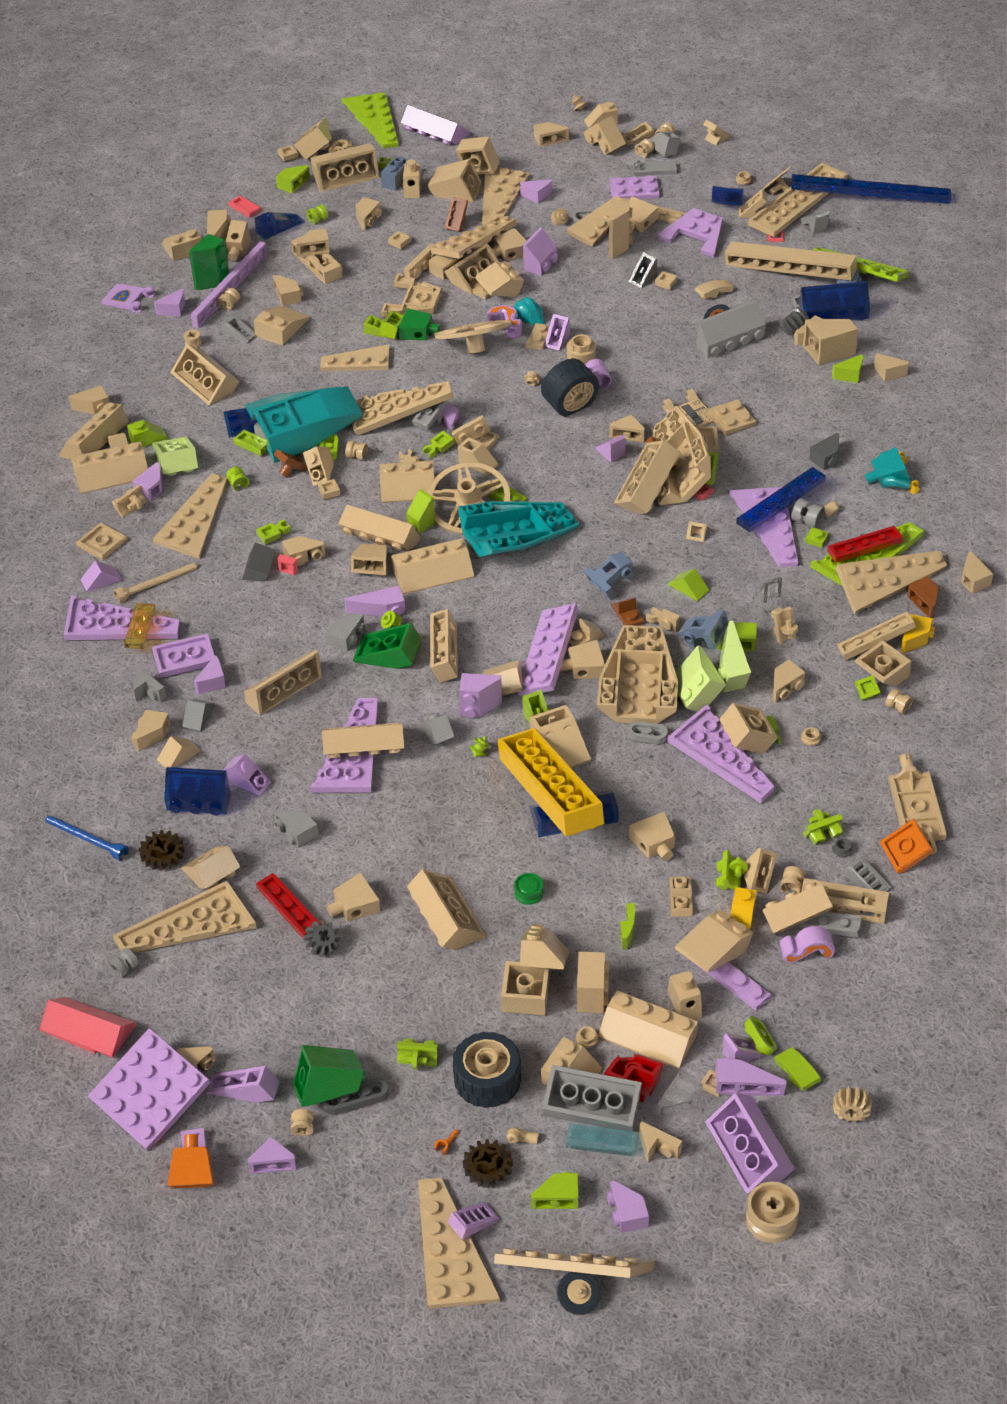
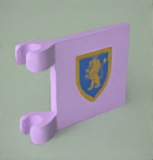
M117 283L101 303L140 313L142 309L138 307L141 303L137 300L142 295L153 298L155 293L151 292L154 288L152 286L141 288Z

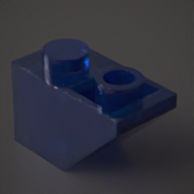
M713 186L711 202L742 206L745 188Z

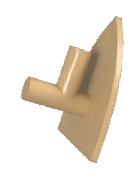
M788 167L786 170L780 173L762 189L765 190L769 186L777 182V184L769 190L770 193L773 195L781 188L785 192L789 188V186L785 183L782 177L787 173L790 167Z

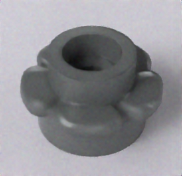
M838 838L832 846V851L837 853V856L845 857L852 853V844L847 838Z

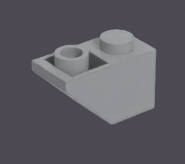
M659 132L649 140L654 145V151H658L663 157H669L677 154L681 137L673 132Z
M360 613L334 620L326 632L327 645L348 651L351 646H355L357 642L356 632L363 634L366 629L364 614Z
M433 712L424 715V720L418 722L432 744H437L454 737L447 714L440 715L439 712Z
M274 811V826L279 832L286 828L285 837L290 844L294 843L299 848L319 836L317 823L306 812Z

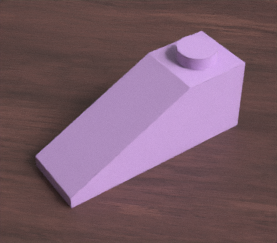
M399 586L344 598L346 613H361L373 616H383L390 610L399 615L406 613L405 600Z
M723 1058L716 1061V1093L722 1095L739 1093L748 1096H784L786 1080L739 1059Z
M266 1066L212 1074L211 1083L207 1087L206 1094L251 1102L270 1101L275 1098L280 1080Z

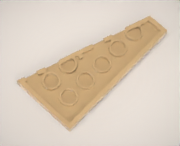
M497 167L494 174H485L482 226L487 225V222L498 221L500 217L507 215L520 193V182L527 181L529 173Z
M503 216L498 221H490L485 226H477L472 231H464L460 236H451L449 240L436 242V245L430 247L431 253L461 259L464 253H471V249H477L491 241L493 236L498 237L500 232H506L517 225L516 219Z
M449 381L430 384L427 388L422 389L412 387L410 391L400 389L378 393L375 397L362 396L361 399L356 400L363 416L353 422L355 434L358 436L453 398Z
M211 473L153 538V543L200 559L206 538L215 518L216 510L219 507L221 496L224 493L227 478Z
M941 550L838 564L836 571L855 615L860 610L866 607L869 608L874 603L880 600L883 601L905 590L909 584L944 570L947 564Z
M225 881L113 935V939L120 951L128 948L133 953L255 929L257 926L232 887Z
M442 1178L418 1180L428 1309L500 1302L499 1295L470 1236L462 1240L448 1223L451 1213L457 1211Z
M503 1248V1252L495 1253L494 1259L495 1264L632 1278L653 1271L655 1266V1260H639L636 1257H624V1259L616 1258L615 1255L593 1257V1253L580 1252L579 1255H562V1253L556 1252L541 1254L537 1250H526V1253L518 1252L517 1248Z

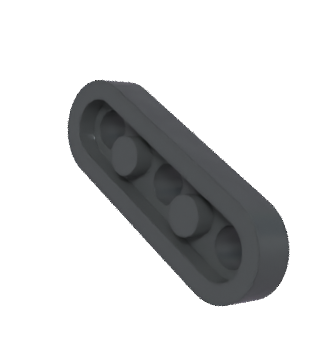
M381 1078L360 1083L359 1091L322 1102L323 1109L326 1113L335 1115L381 1102L389 1094L388 1084ZM376 1090H380V1091H381L380 1093H377V1094L373 1093V1092L376 1091ZM354 1096L359 1097V1099L353 1100L352 1098ZM333 1102L338 1103V1104L335 1105V1106H331V1105H330V1104L333 1103Z

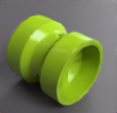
M323 204L316 206L315 209L307 210L308 220L313 222V224L319 223L320 220L324 221L329 217L328 211Z
M235 466L227 471L226 477L234 490L238 491V486L248 487L249 479L241 467Z

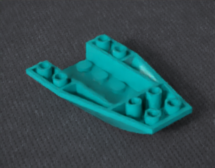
M348 386L280 393L245 404L251 419L257 420L268 441L267 450L274 463L281 461L274 456L277 449L294 456L303 454V452L314 448L363 416Z
M489 501L458 507L463 536L479 557L535 547L575 530L580 525L563 502Z

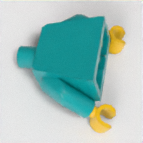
M896 446L887 452H881L878 457L871 461L874 471L864 474L868 484L879 480L882 488H909V492L912 494H917L920 491L918 481L914 480L910 483L911 479L905 468L908 457L905 456L904 452H898Z

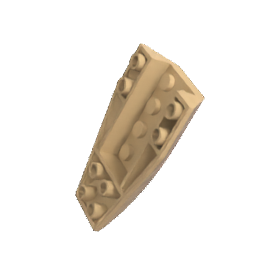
M676 405L653 429V437L665 440L680 451L677 457V467L669 472L670 476L663 483L661 493L657 496L658 504L661 506L687 502L711 478L710 455L704 436Z
M623 625L599 677L597 708L616 723L640 721L658 724L677 711L678 679L662 627Z

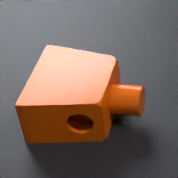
M198 1134L184 1135V1147L173 1149L168 1187L174 1189L215 1186L209 1149L204 1146L198 1147Z

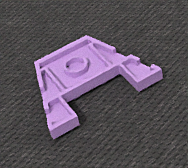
M693 208L658 234V239L671 243L677 234L681 233L706 242L701 248V253L715 257L723 220L722 217Z

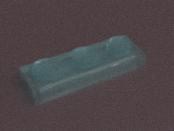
M569 1124L566 1148L635 1157L638 1132Z

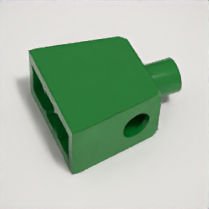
M407 308L398 328L399 340H427L429 333L435 334L440 331V324L432 323V315L429 313Z

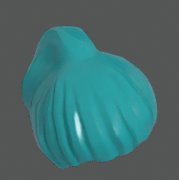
M525 297L515 303L514 308L517 310L518 319H521L522 322L530 323L531 325L536 323L545 325L542 307L535 300Z

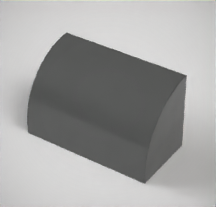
M255 542L249 554L242 580H265L269 575L276 550Z

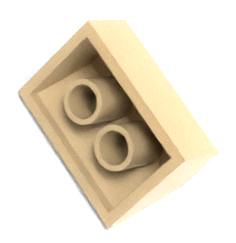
M610 201L609 259H614L629 250V244H632V234H629V231H632V221H629V218H632L633 208H629V201Z
M486 243L444 272L453 285L472 294L473 289L480 285L475 278L476 275L494 262L499 261Z
M433 461L379 464L381 502L413 501L420 489L428 493L429 487L434 480Z
M532 924L531 927H527L521 940L520 966L564 970L569 957V950L549 928H544V925Z

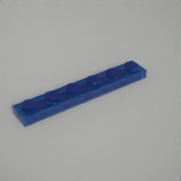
M811 467L737 517L736 524L750 533L826 480V475Z

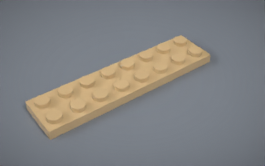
M820 163L748 220V226L775 237L847 180L848 173Z

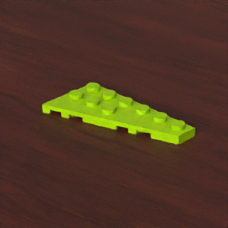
M378 92L369 95L362 94L360 96L341 98V102L347 106V109L374 136L383 149L399 147L386 93Z
M821 247L813 248L815 251L840 253ZM857 257V269L860 270V273H871L875 277L886 278L895 282L910 276V270Z
M908 522L896 527L903 536V543L835 563L830 554H828L820 561H811L810 567L842 586L836 571L838 564L900 556L923 536L924 530Z

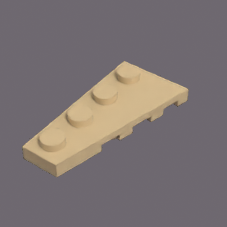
M618 196L613 197L567 228L566 234L593 247L609 230L610 201L625 200Z

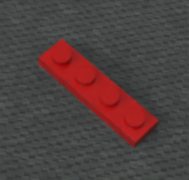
M894 525L828 545L827 552L835 563L903 543V536Z
M274 873L256 883L257 889L302 938L307 934L306 928L311 927L314 921L319 924V921Z

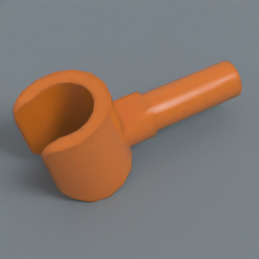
M455 1129L447 1139L437 1140L434 1144L435 1151L440 1146H445L442 1150V1155L448 1154L449 1145L459 1134V1131Z

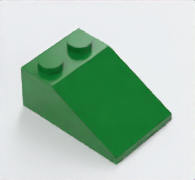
M412 623L363 634L353 661L354 663L394 669L409 667L414 662L422 638Z

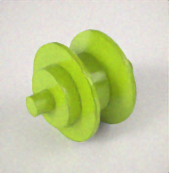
M391 610L382 616L381 625L385 629L401 624V616Z
M487 736L483 738L474 737L475 745L469 746L472 753H474L473 757L487 756L486 748L491 749Z

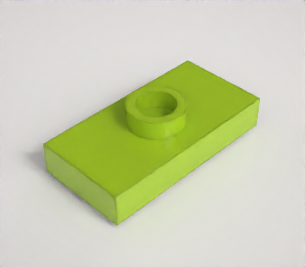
M243 430L233 439L235 445L259 456L268 451V441L249 431Z

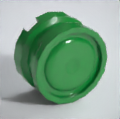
M524 873L518 876L514 882L515 898L525 905H532L540 901L544 893L542 878L534 873Z

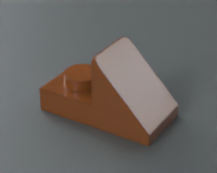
M635 597L611 604L623 625H644V619L636 609Z

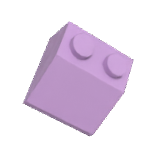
M539 228L523 244L525 271L541 276L549 270L552 263H556L558 260L557 246L543 228Z
M462 673L459 688L461 716L467 718L481 717L502 704L501 675Z

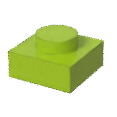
M811 527L805 538V543L822 548L829 536V532Z
M873 675L854 682L861 700L878 696L881 693Z

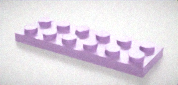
M576 603L542 610L522 673L523 690L517 692L519 696H524L538 690H542V693L554 691L579 610Z

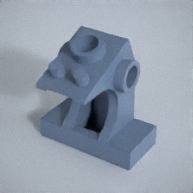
M622 552L610 555L595 571L589 566L583 571L588 580L610 600L617 597L612 589L614 583L621 577L632 581V575H634L632 560ZM616 568L610 574L607 573L611 569Z
M717 610L714 616H696L688 619L678 634L693 650L704 640L709 650H716L725 635L729 620L724 610Z

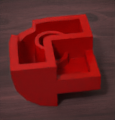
M634 1054V1057L624 1058L617 1056L606 1069L604 1075L641 1082L640 1101L644 1103L646 1098L652 1095L659 1082L663 1063L638 1054Z

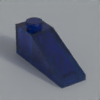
M267 212L254 218L256 233L264 240L305 223L299 215L294 213Z

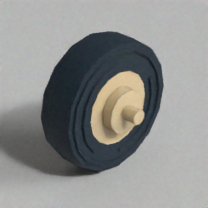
M569 1272L560 1280L557 1287V1297L560 1305L566 1311L572 1314L583 1315L592 1311L598 1304L600 1286L592 1274Z

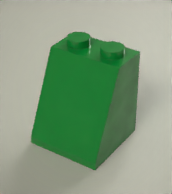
M302 1045L293 1080V1088L301 1107H307L359 1091L360 1083H363L365 1079V1070L362 1069L360 1060L357 1058L354 1050Z

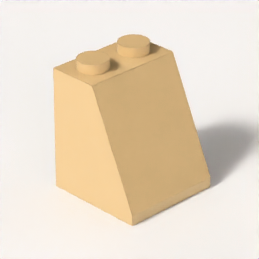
M470 159L437 167L428 184L430 192L435 197L448 199L456 197L468 200V202L475 201L483 185Z
M850 319L805 320L803 346L818 365L826 364L856 354L859 330Z

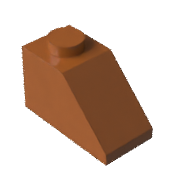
M926 576L909 584L907 597L928 618L934 617L939 587Z

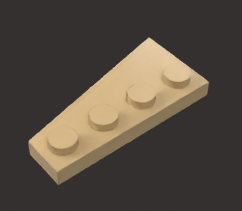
M389 344L322 356L320 371L389 370Z

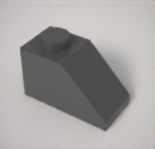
M835 433L810 447L809 459L823 470L829 467L832 468L837 463L839 433Z

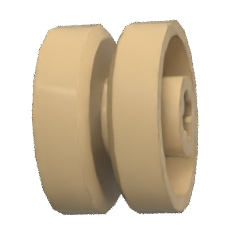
M765 1182L753 1188L747 1202L746 1223L749 1231L756 1238L769 1243L782 1242L791 1237L797 1229L800 1203L797 1194L790 1187L780 1182Z

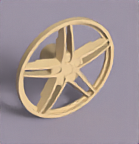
M511 320L480 322L436 332L434 336L435 339L466 337L468 353L485 351L483 333L507 328L512 323Z
M466 462L445 469L433 480L428 494L434 497V501L456 503L450 515L451 518L448 524L436 512L435 523L447 531L463 534L462 528H458L461 523L460 517L456 524L452 526L459 514L458 507L483 503L485 501L482 498L502 487L505 493L504 501L510 502V490L507 481L496 469L482 463ZM465 468L467 478L462 479L461 469ZM468 468L488 471L497 479L489 480L476 486ZM458 470V489L435 490L438 483L446 475Z

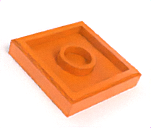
M914 818L879 841L898 874L904 873L934 852Z

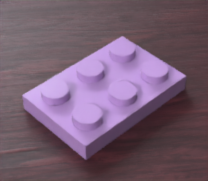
M656 176L609 179L612 198L615 196L630 199L632 196L638 199L659 198Z
M208 633L152 646L160 678L205 668L215 656Z

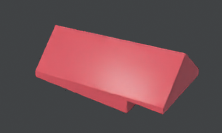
M60 997L48 1000L40 1030L94 1054L99 1052L113 1058L137 1024L131 1020L70 998Z

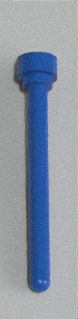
M53 816L46 817L48 824L109 851L114 859L122 861L123 858H120L122 854L127 855L129 852L128 846L122 843L112 844Z

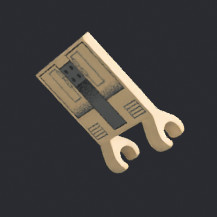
M693 389L687 390L686 393L688 395L686 399L689 402L678 407L695 426H705L713 423V420L707 414L708 408L699 400ZM670 399L663 400L665 404L663 409L666 412L674 408Z

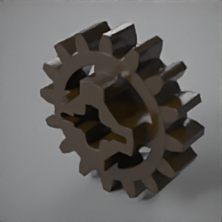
M160 830L159 834L152 832V837L146 835V841L140 842L139 853L141 861L145 862L146 867L151 865L152 870L160 867V870L163 871L165 866L171 869L172 863L178 865V859H183V853L185 852L183 840L178 837L177 833L172 835L170 830L167 833Z
M486 1139L485 1144L478 1140L477 1147L470 1145L469 1152L464 1153L463 1168L465 1176H469L471 1183L477 1180L478 1187H481L483 1183H486L487 1188H490L491 1183L499 1186L500 1179L506 1182L507 1175L512 1174L513 1158H511V1151H506L505 1144L498 1146V1140H495L493 1144L490 1143L489 1139Z

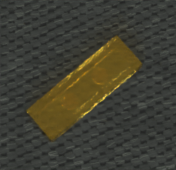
M136 603L124 641L125 648L144 649L156 609L155 604Z

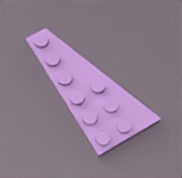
M784 487L730 490L731 497L736 501L737 506L742 510L756 534L759 535L763 544L768 548L779 567L798 566Z
M71 595L64 639H178L180 621L160 615L156 617L149 616L147 612L143 611L139 613L132 612L130 608L113 604H97L87 598L84 601L78 599L77 596Z
M358 698L349 714L347 723L343 727L377 724L378 698ZM368 751L360 752L359 756H348V753H340V757L328 758L327 755L324 766L317 773V779L310 786L311 793L371 792L374 754L368 755Z
M707 704L668 736V743L758 802L762 803L774 792V785L761 770L756 768L751 757H747L743 749H737L731 744V739L723 730L719 718L712 714L711 708Z

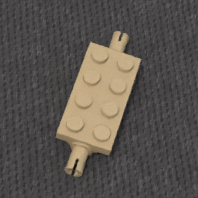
M904 753L899 756L902 766L901 772L897 775H889L888 779L899 824L902 827L914 818L933 848L934 852L931 854L933 855L937 852L935 841L946 840L947 834L930 772L921 773L914 766L912 755L907 753L908 759H906Z

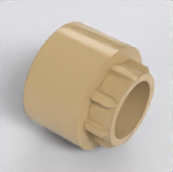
M579 334L574 336L567 343V359H579L584 364L596 359L595 342L587 335Z

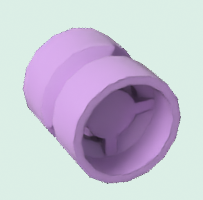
M600 359L588 361L585 365L597 377L599 385L603 389H607L612 379L604 362Z

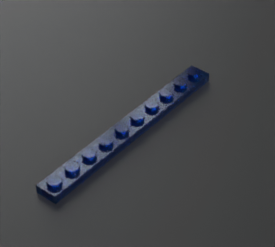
M792 174L791 189L906 199L910 201L949 204L951 202L950 188Z

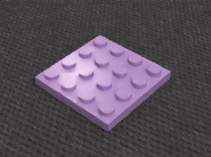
M149 1028L91 1091L88 1097L149 1151L206 1089L211 1081Z

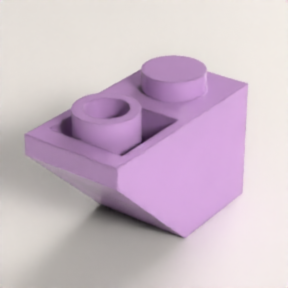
M158 462L132 481L133 488L137 485L142 487L143 495L148 501L153 500L162 493V475L160 463Z
M246 753L233 758L222 770V773L234 785L259 796L272 783Z
M611 1181L610 1191L606 1192L609 1206L615 1205V1211L612 1212L614 1225H619L621 1233L648 1228L649 1215L643 1196L616 1181Z

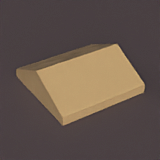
M520 659L484 670L483 672L485 675H501L502 696L523 690L522 664Z

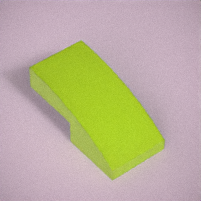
M635 903L626 904L627 921H620V936L623 950L628 949L634 935Z
M793 1047L774 1057L775 1063L788 1073L791 1082L802 1091L821 1081V1077L815 1069Z

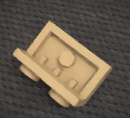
M483 415L452 431V435L459 446L468 437L475 440L491 430Z

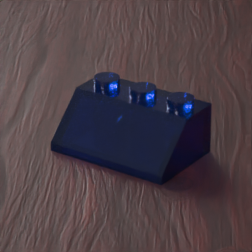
M166 767L164 800L167 811L179 813L180 811L191 812L192 814L210 813L215 816L227 814L231 798L227 771Z

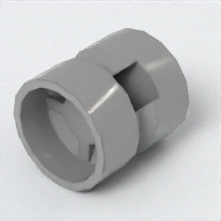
M800 498L793 508L791 519L801 524L805 522L806 526L817 529L818 525L823 521L825 507L816 503L812 505L811 501Z

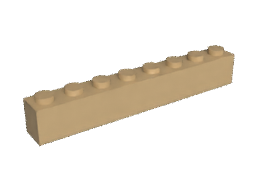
M733 241L730 242L724 252L726 265L738 268L852 280L857 271V255Z

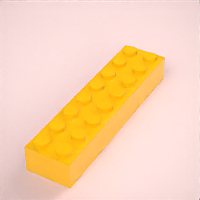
M535 728L498 739L500 760L565 836L575 835L578 832L594 829L604 824L602 802Z

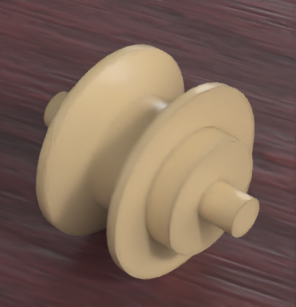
M574 94L573 102L570 104L575 105L574 110L581 109V111H584L583 107H585L587 102H583V96L580 97V95L576 96Z
M558 208L551 214V220L556 226L566 223L569 219L568 212L563 208Z

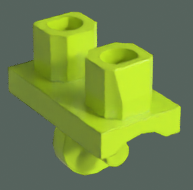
M820 809L813 810V817L808 818L810 825H807V830L803 834L805 837H810L814 845L826 840L823 833L825 830H828L831 838H835L843 833L840 824L843 818L841 814L829 817L828 812L822 813Z
M729 850L724 851L722 860L718 861L716 865L718 872L722 874V876L716 878V886L721 890L730 888L735 891L736 887L740 888L741 874L747 872L748 864L741 857H733Z
M410 1038L398 1041L397 1063L412 1064L413 1070H418L419 1065L437 1067L438 1045L435 1041L427 1040L424 1043H416V1041Z

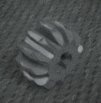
M797 307L779 325L787 335H792L809 317L801 307Z
M321 920L319 924L314 921L311 927L306 928L307 934L303 937V940L308 941L305 948H313L311 954H315L318 951L319 956L323 957L325 953L331 955L333 953L332 949L336 950L338 948L336 942L340 941V936L335 934L339 930L338 928H331L333 926L332 922L326 925L325 920Z

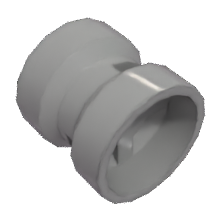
M128 948L122 950L118 957L114 956L108 961L111 969L120 978L126 975L129 969H134L139 965L138 959Z

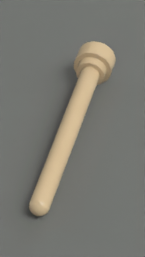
M196 563L186 565L127 589L125 587L116 588L113 590L116 599L119 598V603L127 601L130 595L194 571L198 568V565Z

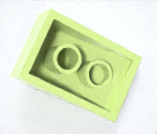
M187 436L152 442L157 461L160 463L161 472L166 474V476L175 475L179 471L188 473L198 468L195 447Z
M733 621L728 623L718 666V673L726 684L722 690L723 693L745 688L751 674Z
M700 645L693 650L675 672L678 679L677 693L687 709L697 712L706 704L709 706L726 686Z

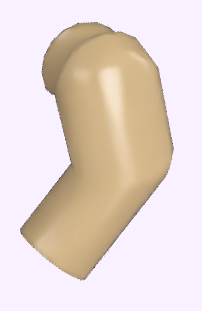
M832 501L824 506V517H830L839 510L837 502Z
M512 1127L507 1131V1140L510 1143L525 1142L538 1144L539 1133Z

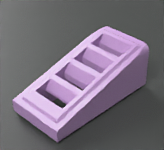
M485 1201L451 1213L448 1223L463 1240L496 1223L500 1218ZM484 1210L489 1217H486L482 1211Z

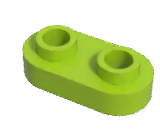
M334 434L320 443L321 447H329L333 461L336 460L339 449V439Z
M750 1016L744 1022L745 1031L755 1042L756 1050L762 1055L770 1056L777 1050V1045L763 1022L755 1016Z

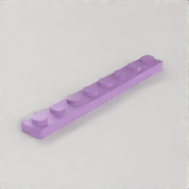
M260 241L192 312L191 320L194 327L199 328L218 308V298L228 288L235 289L266 257V243Z

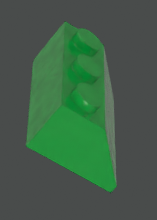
M208 234L189 250L195 290L216 288L229 274L225 239Z

